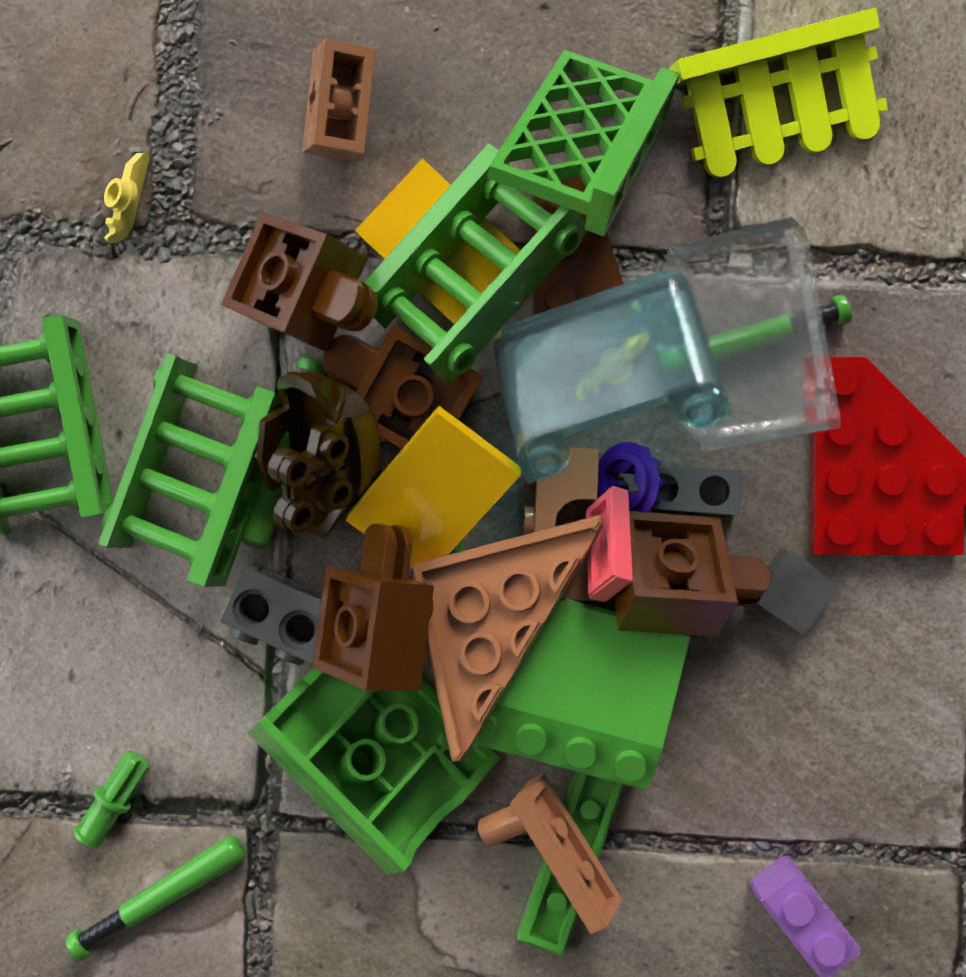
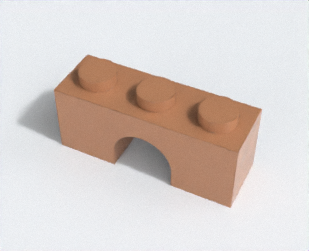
M538 446L536 447V457L526 458L525 486L534 487V507H524L523 535L555 527L558 512L566 503L572 500H597L599 449ZM587 555L563 593V598L593 601V599H589Z

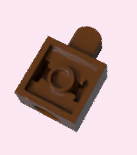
M261 212L221 305L271 329L327 352L338 327L348 331H362L370 324L376 313L378 299L374 290L359 280L368 260L367 257L326 233Z
M394 325L380 349L353 335H339L332 339L327 352L323 353V367L328 376L355 391L372 409L379 436L402 449L438 406L461 421L483 382V375L469 369L465 373L460 374L449 385L424 360L433 348Z
M629 511L633 581L614 595L618 631L717 637L736 606H757L771 582V574L763 561L757 557L728 555L720 518Z
M382 523L371 524L365 531L360 569L326 566L312 668L365 691H420L422 672L426 666L425 649L429 620L432 617L434 608L432 600L434 585L408 578L413 535L407 527L402 525L389 526Z

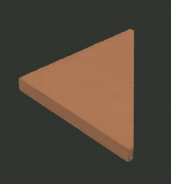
M601 515L410 565L413 580L434 585L432 598L434 608L432 617L429 620L427 647L452 762L465 759L604 527Z

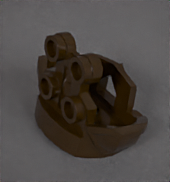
M310 371L290 372L280 377L277 381L281 407L260 420L258 445L253 456L256 457L267 488L274 491L282 487L283 496L278 500L273 512L275 523L296 533H302L307 530L324 539L343 518L347 508L352 505V501L362 497L381 475L382 452L379 431L372 409L350 387L338 381H333L320 373ZM289 431L290 448L283 447L277 450L284 434Z

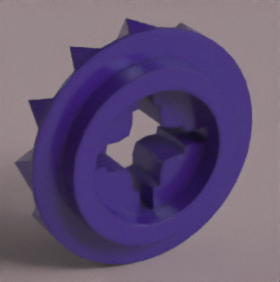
M623 442L612 446L599 460L597 499L612 486L628 490L629 484L620 473L634 474L633 481L637 484L639 490L628 491L629 511L649 512L652 507L661 503L657 497L659 487L666 483L659 477L658 468L662 462L653 458L650 454V448L632 442Z

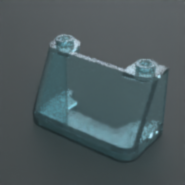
M659 271L516 321L501 328L495 335L493 342L495 364L518 463L528 484L554 476L568 466L571 454L566 436L667 403L670 404L676 420L690 428L708 427L733 419L691 284L686 276L677 271Z

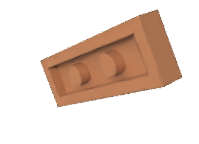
M545 773L529 779L510 802V806L479 820L478 832L480 838L487 846L492 847L527 832L590 934L606 929L622 902V897Z

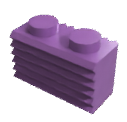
M780 856L750 880L749 885L761 904L819 977H832L860 955V946L789 856Z

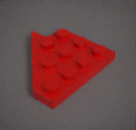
M867 357L811 358L810 554L964 555L966 457Z

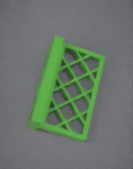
M564 50L489 165L487 179L587 215L584 230L604 237L669 114L680 73L661 67L655 79L651 80ZM570 71L587 77L589 80L572 83L566 73ZM624 90L638 96L618 99L613 91ZM599 94L603 100L601 103L586 105L582 97ZM567 100L572 108L553 111L549 103ZM614 116L619 125L602 128L596 119ZM582 122L587 131L569 135L564 125ZM549 128L554 138L535 141L530 132ZM597 145L603 155L584 159L578 149ZM564 152L570 161L550 166L545 155ZM530 158L536 169L523 171L508 164ZM579 176L586 189L584 192L562 185L560 180Z

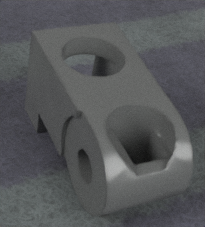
M681 467V469L658 468L659 477L666 483L659 487L657 497L661 503L652 508L739 516L741 470Z

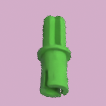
M133 751L126 752L106 783L95 789V800L78 826L73 830V835L79 842L91 848L102 846L105 837L120 814L127 813L131 808L129 800L150 769V764L147 762L146 757Z

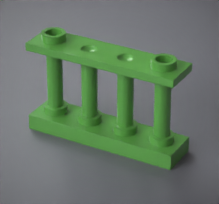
M489 143L364 282L377 294L378 306L373 319L386 329L397 317L429 344L433 349L424 360L449 385L460 374L465 373L472 367L478 353L564 257L571 255L579 247L583 236L588 232L584 230L585 222L579 212L560 206L551 215L517 189L487 179L489 165L499 151ZM499 203L538 231L518 254L479 226L482 220ZM465 241L503 270L483 293L444 264ZM430 279L468 309L448 332L444 331L410 302Z
M62 314L42 318L45 333L40 335V339L0 346V367L45 358L47 362L51 363L54 382L50 383V388L0 397V418L54 407L57 411H60L64 430L60 432L59 437L0 448V468L64 456L66 460H70L73 480H70L69 486L4 498L0 478V535L11 533L8 517L70 505L79 509L81 518L104 515L114 501L80 323L78 320Z
M167 353L164 364L157 369L154 375V391L113 504L106 510L103 516V532L98 544L109 548H131L136 538L188 559L191 568L186 580L203 587L225 586L264 480L256 457L253 456L258 445L259 422L263 417L281 407L279 394L257 386L254 395L248 399L193 379L197 364ZM185 398L240 417L243 425L237 442L232 446H228L176 426ZM168 445L222 464L226 472L219 491L213 494L159 473ZM151 492L206 512L208 521L202 538L195 541L142 520Z

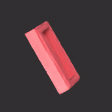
M616 486L609 488L586 509V519L601 515L604 521V527L587 553L589 599L606 602L633 581L628 490Z

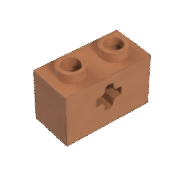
M325 38L313 51L302 153L344 161H352L364 154L376 49Z

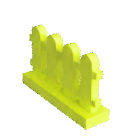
M877 7L684 57L673 63L669 70L680 73L677 86L686 84L689 94L680 98L682 111L692 109L700 147L691 149L693 162L703 159L706 172L714 178H722L734 171L737 163L736 150L750 147L755 162L767 166L778 162L782 158L785 150L783 141L785 137L798 135L799 144L804 151L817 153L825 150L830 145L833 137L831 125L845 122L848 135L857 141L875 136L880 128L879 113L888 110L886 98L876 100L869 62L878 59L876 46L867 48L865 42L866 35L880 28ZM830 46L832 57L818 61L816 50ZM782 59L784 70L769 73L768 62ZM835 71L842 109L828 113L821 74ZM735 72L736 83L721 86L719 75ZM787 84L795 122L780 125L773 87ZM740 96L747 134L732 138L724 100Z

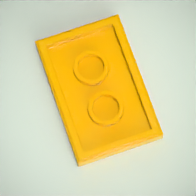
M422 158L355 230L356 234L384 260L451 184ZM486 217L479 224L480 227L516 254L521 251ZM466 241L444 263L481 293L503 271ZM431 279L419 291L453 325L468 310Z
M438 406L349 511L345 521L363 534H365L366 529L371 524L375 523L407 527L413 535L410 565L448 555L521 476L522 467Z

